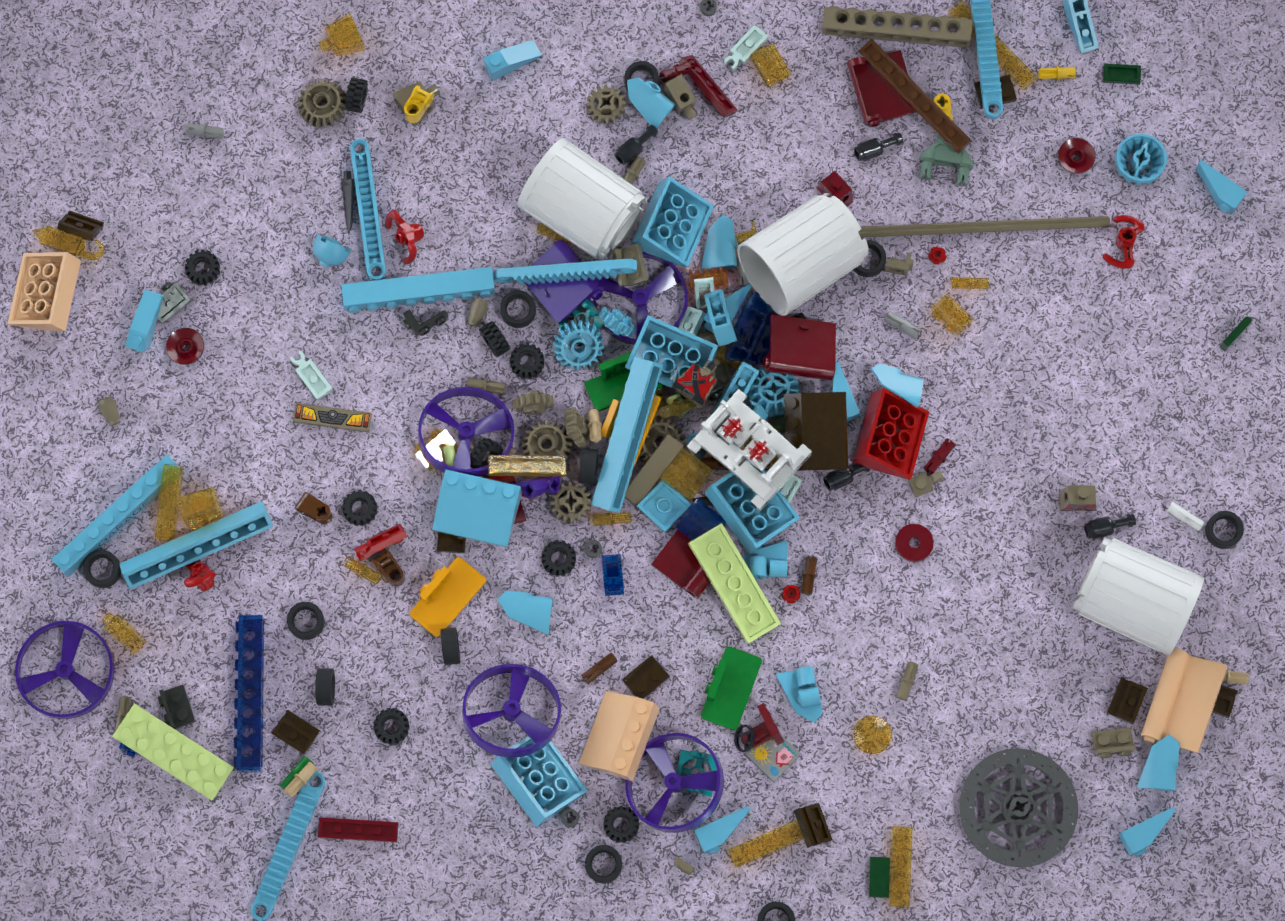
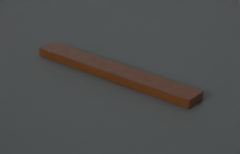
M873 39L868 41L858 51L958 154L972 142Z

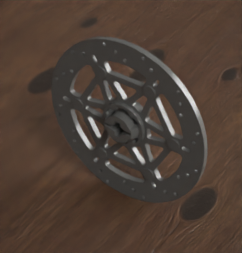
M1007 749L986 757L973 768L961 790L959 811L961 823L967 837L984 856L1005 866L1030 867L1050 860L1067 845L1077 824L1078 800L1070 778L1055 761L1032 750ZM1005 765H1012V773L992 784L985 781L986 776L992 771ZM1024 765L1041 770L1050 777L1052 782L1045 785L1024 772ZM1017 777L1020 778L1022 790H1015ZM1012 779L1010 792L997 788L999 784ZM1025 779L1038 785L1040 789L1027 792ZM994 791L1005 795L1003 801L1001 802L991 792ZM977 792L985 795V820L981 823L977 822L974 805ZM1045 792V795L1035 802L1032 796ZM1056 793H1060L1063 803V816L1060 824L1053 821L1052 796ZM1015 795L1016 798H1014L1009 803L1008 809L1006 810V804H1008L1010 797ZM989 799H992L1000 806V809L992 816L989 815ZM1045 800H1048V817L1037 809ZM1025 804L1021 811H1013L1017 805ZM1030 806H1032V811L1029 812L1028 818L1022 821L1020 818H1023L1028 813ZM999 814H1003L1004 821L992 823V820ZM1035 814L1041 817L1046 824L1034 821L1033 817ZM1010 823L1013 837L1000 831L997 827ZM1028 824L1041 828L1038 832L1026 837ZM1015 825L1023 826L1021 839L1017 837ZM993 831L1012 842L1013 851L995 845L985 834ZM1047 831L1053 835V838L1042 847L1032 851L1025 850V843Z

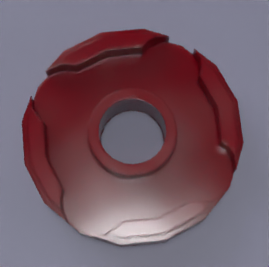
M920 524L904 526L899 530L895 538L897 553L908 562L923 561L930 555L933 549L934 540L931 532ZM910 539H918L920 545L917 548L911 547L909 545Z

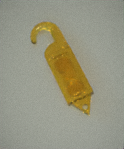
M47 225L46 228L32 230L40 240L41 245L52 249L68 252L73 256L91 261L98 260L104 254V245L99 240H95V243L99 246V251L93 254L85 251L86 243L82 237L67 234L64 231Z

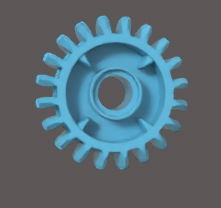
M580 319L578 324H575L572 320L571 326L565 323V330L561 328L558 330L561 335L554 336L557 340L553 342V346L556 347L553 349L554 354H557L556 359L558 361L561 360L562 366L567 364L568 369L574 366L576 371L579 370V366L583 370L586 369L585 365L587 364L592 367V361H599L596 356H602L603 354L600 350L604 349L602 344L604 339L600 336V330H596L595 325L590 326L588 321L583 325ZM576 343H583L582 347L574 348Z

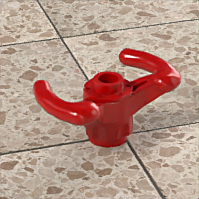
M391 210L386 216L385 228L390 229L392 227V220H394L398 227L395 233L396 240L403 246L407 245L409 256L403 258V263L411 264L417 255L415 242L420 241L424 237L423 228L420 224L408 225L400 217L397 210Z
M1115 216L1114 222L1116 223L1127 222L1134 225L1132 228L1120 229L1116 237L1115 244L1122 250L1125 261H1118L1107 253L1103 254V259L1114 267L1130 269L1135 263L1132 249L1136 236L1144 231L1145 225L1138 218L1132 216Z
M192 562L185 565L191 574L189 578L184 580V585L187 588L197 586L201 591H207L215 585L214 577L216 573L210 570L207 563Z

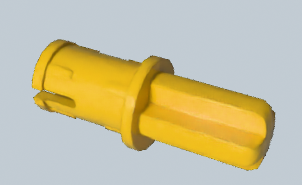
M1056 66L1055 68H1040L1038 70L1039 79L1059 80L1063 78H1076L1075 67Z

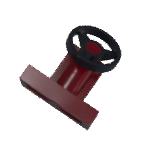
M764 703L757 706L764 722L753 728L750 725H740L735 732L734 742L737 750L740 752H748L772 738L777 745L784 742L778 727ZM744 727H747L749 729L743 734L740 733V731ZM739 737L744 744V750L739 745Z

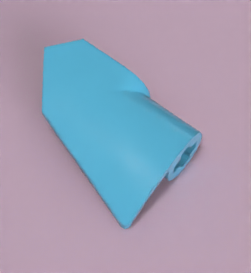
M639 77L628 79L629 100L649 125H653L658 129L664 118L670 114L676 104L660 93L661 89L656 83L652 81L644 82Z
M722 215L708 230L701 266L702 271L718 267L723 270L737 268V238L734 222L725 215Z
M878 364L871 368L881 386L905 399L915 407H919L923 387L922 378L902 374L900 369L884 364Z
M787 541L760 548L750 555L747 552L742 557L755 579L761 580L766 577L787 578Z
M507 590L498 598L508 618L546 635L549 634L553 598Z
M807 666L798 668L796 671L777 673L776 676L795 713L815 723L823 712L813 667Z
M1170 734L1151 747L1137 788L1176 791L1179 742Z

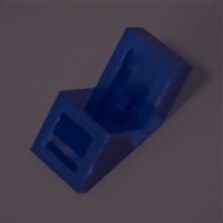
M621 554L603 555L602 566L605 596L624 595Z

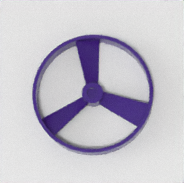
M642 252L643 258L658 261L666 265L667 268L645 289H636L633 292L624 286H619V283L610 278L606 279L603 276L600 280L597 278L605 292L631 298L633 305L637 307L636 339L622 335L618 336L604 325L602 326L615 339L635 345L649 315L647 305L652 297L681 282L685 303L679 319L673 325L674 327H679L687 310L688 292L680 271L671 262L646 252ZM593 300L594 306L597 308V303Z
M473 387L452 388L435 396L423 409L419 419L418 441L426 459L441 472L445 473V470H451L479 477L496 470L509 456L514 441V422L508 408L493 394ZM473 396L489 401L499 410L474 423L466 421L459 424L438 403L452 397ZM427 414L458 429L457 436L460 443L453 467L435 458L423 441L421 428ZM510 428L511 439L505 452L491 464L471 469L469 449L470 442L474 439V436Z
M74 621L54 622L35 631L21 647L15 665L16 683L22 697L36 711L55 719L77 718L94 710L108 695L115 674L114 658L107 642L89 626ZM63 627L61 661L56 664L55 670L21 678L22 660L32 642L51 629ZM84 629L96 635L102 641L108 653L110 671L104 689L75 672V668L72 665ZM60 677L64 680L69 679L91 705L75 713L53 714L36 707L26 694Z
M503 664L489 668L480 673L470 683L465 692L462 707L464 727L470 738L479 747L491 754L509 758L533 754L552 740L559 727L561 702L556 688L545 675L528 666ZM511 673L509 700L504 703L503 710L466 715L468 698L481 682L495 675ZM530 677L543 684L554 698L557 707V719L552 729L521 710L519 703ZM503 716L507 721H515L535 744L515 749L498 747L482 739L473 728Z
M669 733L647 742L642 758L648 753L665 776L664 784L668 789L644 818L638 811L633 799L632 781L625 780L626 796L630 807L647 825L662 832L678 833L699 826L712 815L722 797L724 774L718 757L703 741L688 734ZM681 739L690 740L702 745L713 757L717 770L680 776L675 773L664 742ZM684 788L716 791L706 810L694 820L679 826L659 825L672 793H679Z

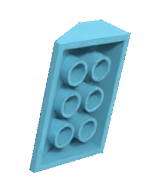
M668 176L657 184L632 244H640L641 250L647 254L687 268L714 205Z
M648 315L625 368L631 370L630 367L634 356L662 364L663 367L658 383L672 388L673 383L693 364H697L702 368L708 360L713 362L718 351V345Z
M755 467L761 474L767 473L764 469L761 471ZM730 472L704 492L749 555L800 519L780 490L760 512L751 505V500L757 494L734 475V472Z
M445 470L432 530L508 547L522 496L521 486Z
M528 736L510 748H523L533 745L535 742ZM551 741L533 754L515 758L497 756L490 764L536 827L554 817L588 791Z

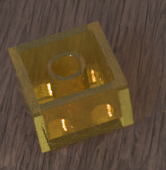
M214 486L176 498L182 519L188 528L198 529L203 526V523H213L225 517L219 494Z

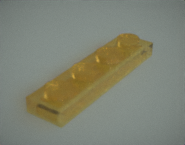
M488 456L489 476H566L567 473L565 456Z
M163 465L154 540L170 542L175 539L184 466Z
M795 820L730 848L728 852L735 868H738L799 842L804 838L799 824Z
M892 827L889 907H910L913 827Z

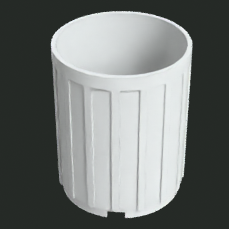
M561 138L547 151L533 170L520 194L517 206L594 258L608 260L612 256L611 250L617 245L620 247L634 228L643 212L640 205L641 203L646 204L647 198L642 195L638 188L567 139Z
M828 193L816 195L738 246L739 262L748 281L763 302L775 313L782 316L789 314L859 266L864 261V258L867 257L868 244L866 238L861 240L858 233L861 230L859 223L846 205L836 196L829 198L827 197Z
M1104 537L1099 546L1101 550L1094 556L1077 594L1080 597L1074 602L1072 609L1079 611L1078 615L1170 656L1192 613L1203 586L1204 577L1115 538L1110 540Z

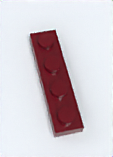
M693 55L682 57L678 62L680 65L691 60L695 62L691 67L696 65V72L689 73L688 75L693 80L695 86L704 93L705 98L713 104L718 114L723 118L735 114L737 108Z
M319 817L318 838L397 843L399 823Z

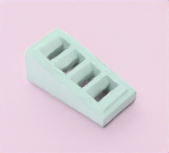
M713 277L694 279L696 309H708L704 295L714 292Z

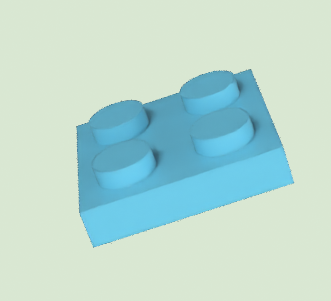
M664 479L637 505V508L664 533L691 507V503Z

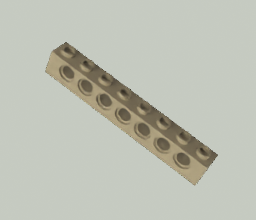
M830 6L824 8L822 34L970 48L973 20L965 17L954 19L948 16L932 17L929 14H922L920 16L909 12L898 14L893 11L877 12L873 9L864 11L853 7L842 9L837 6ZM839 19H845V20H847V21L844 22V23H839V22H838ZM859 20H862V21H864L865 23L862 24V25H859V24H857L856 22L859 21ZM881 22L883 25L876 26L875 23ZM894 24L902 25L900 28L893 27ZM918 25L920 29L914 30L911 27ZM937 27L939 30L931 31L930 28ZM950 29H956L957 32H956V33H951V32H949L948 30H950Z

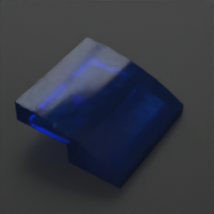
M696 498L676 525V528L691 540H694L721 523L725 526L726 522L722 516Z

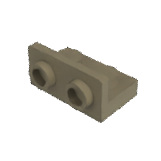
M640 244L612 250L613 260L633 259L637 261V272L617 274L619 286H633L648 281Z
M1131 728L1091 732L1094 755H1100L1101 759L1110 758L1112 754L1117 753L1120 756L1132 755L1131 752L1136 750Z

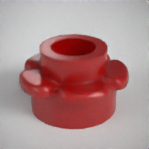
M942 247L931 248V252L928 253L929 260L937 265L945 262L947 258L945 249Z
M795 585L785 586L781 594L782 599L789 604L795 603L796 600L800 599L801 595L799 588Z

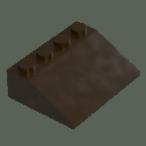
M846 392L784 394L785 439L796 449L804 444L812 451L811 456L797 471L848 469Z

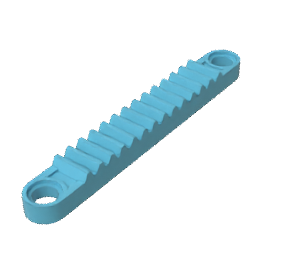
M970 0L983 111L987 118L995 120L1003 112V101L990 5L991 0ZM995 105L999 111L995 114L990 113L988 107Z
M356 139L351 143L350 151L366 269L371 281L383 280L386 277V265L370 149L364 139ZM363 145L365 150L362 153H357L355 147ZM380 268L382 273L380 276H373L371 274L372 270Z
M615 259L500 268L494 270V281L499 283L518 282L520 285H524V283L530 285L531 282L534 284H538V282L544 284L545 281L552 283L554 280L558 283L559 280L566 282L567 279L573 282L574 278L577 281H580L581 278L587 281L588 277L591 280H594L595 277L600 280L602 276L606 279L609 276L616 278L617 274L637 272V261L633 259Z
M315 772L307 781V785L301 788L276 850L273 853V857L270 860L267 872L251 907V915L257 921H266L271 916L322 795L326 781L319 772ZM313 777H319L321 784L318 787H312L310 780ZM259 906L267 908V913L263 917H259L256 914V909Z

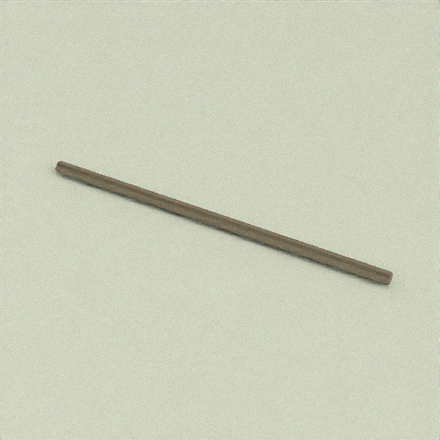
M1109 216L861 226V230L858 233L861 238L1098 228L1109 227L1110 218Z

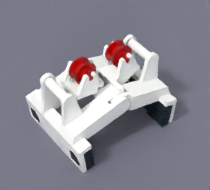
M738 389L727 402L722 400L720 402L721 405L705 422L701 423L703 429L687 447L699 460L708 452L731 472H734V475L757 494L751 500V505L760 512L811 456L812 451L804 444L796 449L768 422L749 408L751 405L747 395ZM720 435V436H721L725 441H727L730 445H728L726 442H724V441H723L721 438H719L718 436ZM750 439H752V441H751V442L745 447V449L742 451L741 448H742ZM775 456L779 458L766 474H761L755 468L757 467L762 471Z

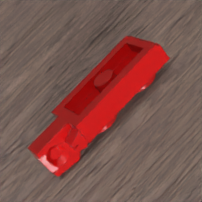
M398 524L367 539V543L354 548L358 559L362 561L368 559L370 555L376 552L384 551L386 547L392 544L402 542L408 536L402 525Z

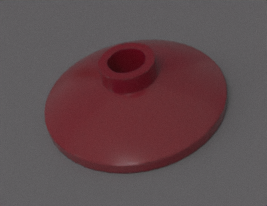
M1081 138L1068 139L1060 146L1058 151L1060 165L1066 171L1074 174L1087 172L1093 166L1096 158L1093 146ZM1077 155L1079 160H1074L1073 156Z
M181 328L169 336L166 350L169 357L175 363L181 365L192 364L202 356L204 340L196 330ZM185 345L190 346L188 351L183 350Z

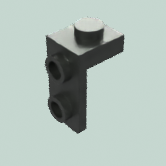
M410 309L403 313L405 327L407 330L411 329L415 336L426 335L430 332V328L435 325H443L448 318L447 311L443 310L419 325Z

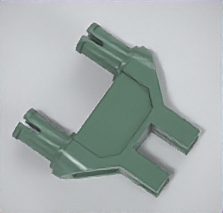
M937 134L936 142L919 157L921 163L919 178L924 180L926 173L925 180H931L933 165L947 166L958 169L957 185L961 186L963 179L962 186H968L969 172L974 166L971 157L965 148L958 154L948 143H944L945 140Z

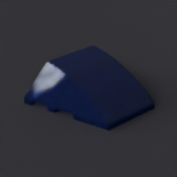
M757 291L751 296L734 326L737 341L726 345L724 357L726 360L762 365L763 357L770 352V315L778 314L772 309L770 304H767L760 297Z

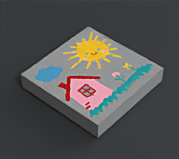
M784 737V742L779 745L772 738L754 749L752 748L745 755L773 783L801 755Z

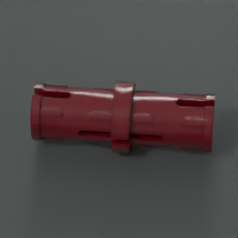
M692 60L681 65L676 64L670 69L661 71L660 78L666 76L661 79L665 83L680 74L684 77L686 74L696 72L697 67L696 65L691 67V65L695 64Z
M946 438L939 449L932 453L933 456L923 469L930 475L934 474L941 463H945L946 457L955 448V443L952 440L949 442V439Z

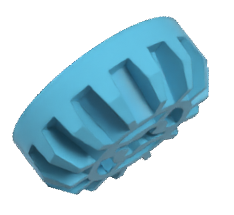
M1134 134L1127 137L1121 142L1115 154V167L1119 170V176L1125 177L1128 183H1136V186L1144 183L1149 185L1154 180L1159 179L1167 163V154L1162 143L1155 137L1147 134ZM1135 152L1132 159L1127 158L1131 153ZM1142 154V163L1140 164V166H1138L1139 158ZM1126 161L1131 162V167L1134 169L1133 173L1128 170ZM1146 167L1151 168L1148 173L1139 175Z
M760 368L748 391V399L761 404L768 414V418L782 417L785 414L784 397L780 398L784 394L799 393L798 380L793 375L766 372L765 369ZM771 376V380L767 382L766 386H761L762 382ZM774 376L782 378L786 384H781L779 381L774 380ZM771 388H775L776 393H773Z

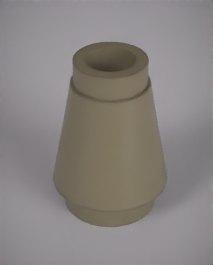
M474 298V301L471 302L467 324L478 327L489 309V303Z
M107 397L98 402V409L110 426L121 422L116 400H113L112 397Z

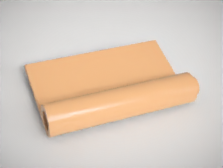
M1174 648L1170 656L1166 658L1141 736L1144 738L1143 741L1155 744V742H1159L1170 734L1179 742L1180 749L1199 753L1227 665L1190 656L1187 652Z

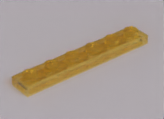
M963 0L948 11V14L954 19L965 17L972 20L971 8ZM972 23L971 38L975 41V38H974V30H973V23ZM995 34L998 65L1024 91L1038 77Z

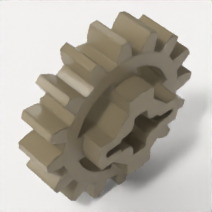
M607 84L604 85V89L597 86V92L592 90V96L587 97L588 103H586V108H588V115H592L593 121L598 119V124H601L602 121H605L606 125L609 124V121L615 124V119L621 120V114L626 112L625 95H620V89L614 91L613 85L610 89H608ZM595 101H596L597 104H598L596 110H595V108H594V103H595ZM616 101L619 103L618 109L614 105Z
M537 391L521 394L520 398L512 400L514 411H522L523 414L529 415L544 413L547 410L546 408L554 406L553 395H545L543 392Z
M576 407L566 409L564 412L566 416L564 425L569 439L572 438L575 441V445H578V448L588 446L590 443V432L587 428L588 421L586 417H583Z
M569 482L568 487L561 484L562 489H559L557 495H551V498L555 500L550 502L551 507H555L552 509V513H558L556 517L558 520L563 518V523L570 520L571 524H574L576 519L580 523L582 516L587 518L586 511L591 512V507L588 506L592 504V500L588 499L591 496L590 492L585 493V486L580 489L579 483L572 486V483ZM567 492V495L564 498H560L564 493ZM574 492L579 493L582 497L576 496ZM570 496H572L574 502L572 510L569 506ZM560 508L565 509L568 514L563 513ZM579 508H582L579 513L575 514Z

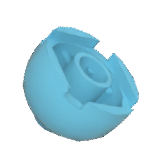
M319 233L313 243V253L320 260L319 264L328 268L330 265L338 266L345 262L352 249L349 246L347 248L342 247L341 242L325 235L321 237Z

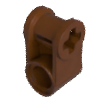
M308 492L303 493L294 507L299 513L302 514L303 512L306 517H310L321 524L329 523L333 517L329 506ZM320 512H322V513L326 512L327 514H326V515H323V514H322V515L320 516L319 513H320Z
M388 549L377 559H372L376 568L384 575L389 584L399 587L404 583L405 575ZM400 573V577L397 580H392V574Z

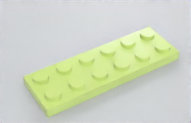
M722 523L688 543L747 644L781 624Z
M135 703L112 736L210 800L214 799L234 768Z

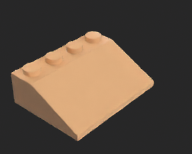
M68 252L23 253L8 325L45 331H66L81 260Z
M606 691L578 764L633 782L660 708L654 702L642 698Z

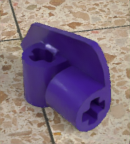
M563 471L549 473L513 485H522V492L528 499L545 493L556 494L560 489V478L564 477L565 473Z

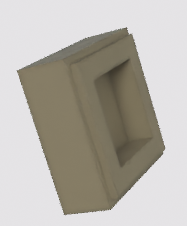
M677 857L674 861V866L687 875H691L694 871V867L681 858Z

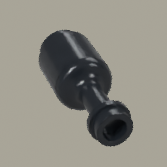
M647 126V131L638 139L634 137L629 138L617 149V152L614 154L616 159L622 165L633 161L643 152L642 144L651 136L655 138L658 134L655 126Z
M894 133L893 137L880 141L878 138L857 144V147H854L855 156L858 161L863 160L864 162L883 154V148L894 144L899 146L903 143V137L901 133Z
M859 464L850 469L848 467V469L833 470L823 477V481L829 491H836L852 483L854 475L864 470L869 472L871 469Z
M1127 514L1126 518L1112 521L1110 517L1106 516L1085 523L1084 531L1088 539L1110 536L1114 533V528L1126 525L1133 527L1136 525V518L1134 514Z

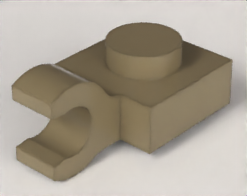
M941 471L929 477L924 472L912 477L908 482L915 497H919L933 491L932 485L942 481L944 477Z

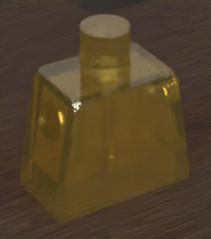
M351 13L327 26L325 31L328 38L318 42L322 52L333 48L336 57L365 50L364 42Z
M107 613L103 617L102 621L106 624L104 628L133 656L146 644L147 641L119 614L114 616L111 613Z

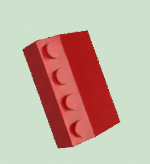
M885 388L872 392L852 461L868 469L908 480L912 479L929 411L920 406L915 407Z

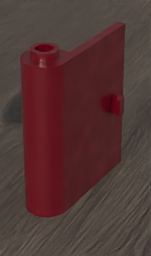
M901 50L888 53L887 55L908 75ZM856 57L847 62L865 125L876 127L881 122L917 112L864 57Z
M771 314L770 352L763 357L762 367L766 372L833 380L836 369V323Z

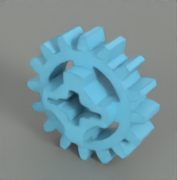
M604 306L598 314L604 320V326L618 336L625 334L627 337L632 338L637 331L636 326L631 322L632 319L618 308L611 310L609 307Z

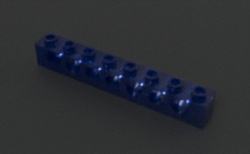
M239 615V621L235 622V631L239 635L238 640H235V651L238 652V659H235V671H238V679H235L234 686L235 690H238V698L234 699V708L237 710V717L234 718V729H237V737H234V749H237V756H234L233 765L234 768H237L238 773H263L264 617L263 615ZM248 632L254 633L252 640H245V635ZM248 651H253V658L250 660L245 659V654ZM248 670L254 671V675L252 678H244V675ZM251 689L254 691L251 698L244 697V693L247 690ZM247 709H253V715L245 718L244 712ZM252 728L253 734L250 737H244V731ZM246 748L253 749V753L249 757L243 755Z

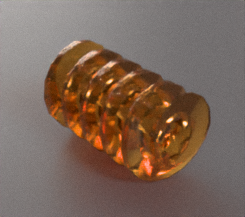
M711 267L709 273L706 268H703L702 273L696 268L694 274L691 269H688L689 287L693 289L694 293V279L713 277L716 291L719 290L720 285H722L724 290L727 289L726 267L724 272L721 267H718L717 272Z

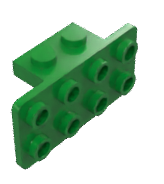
M631 352L599 364L601 376L584 383L594 408L599 412L609 409L613 399L622 400L625 384L630 370L626 369L625 366ZM658 383L656 390L665 387V385Z
M726 647L719 665L715 664L711 675L714 678L712 683L708 682L704 693L707 694V699L701 713V718L727 729L737 730L762 664V659L733 647Z

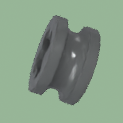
M702 0L700 4L701 13L705 16L714 15L717 9L715 0ZM706 4H710V6L713 8H710V11H707L706 7L703 6H706Z
M589 540L586 543L585 553L588 557L597 558L600 556L602 546L599 541ZM593 544L594 547H599L597 549V553L588 551V549H590V545Z
M573 809L565 810L561 816L562 823L566 827L576 826L579 822L578 813ZM568 813H573V817H576V820H572V823H568L567 819H564L565 815L568 816Z

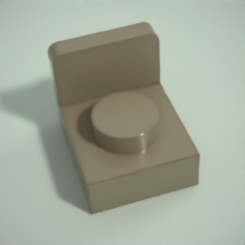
M912 253L907 254L906 262H902L898 258L887 259L885 272L907 276L908 270L912 271L914 260L911 259Z

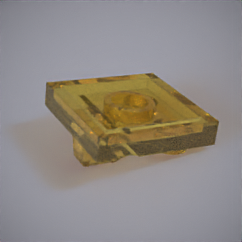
M682 448L659 479L687 500L692 501L713 469Z

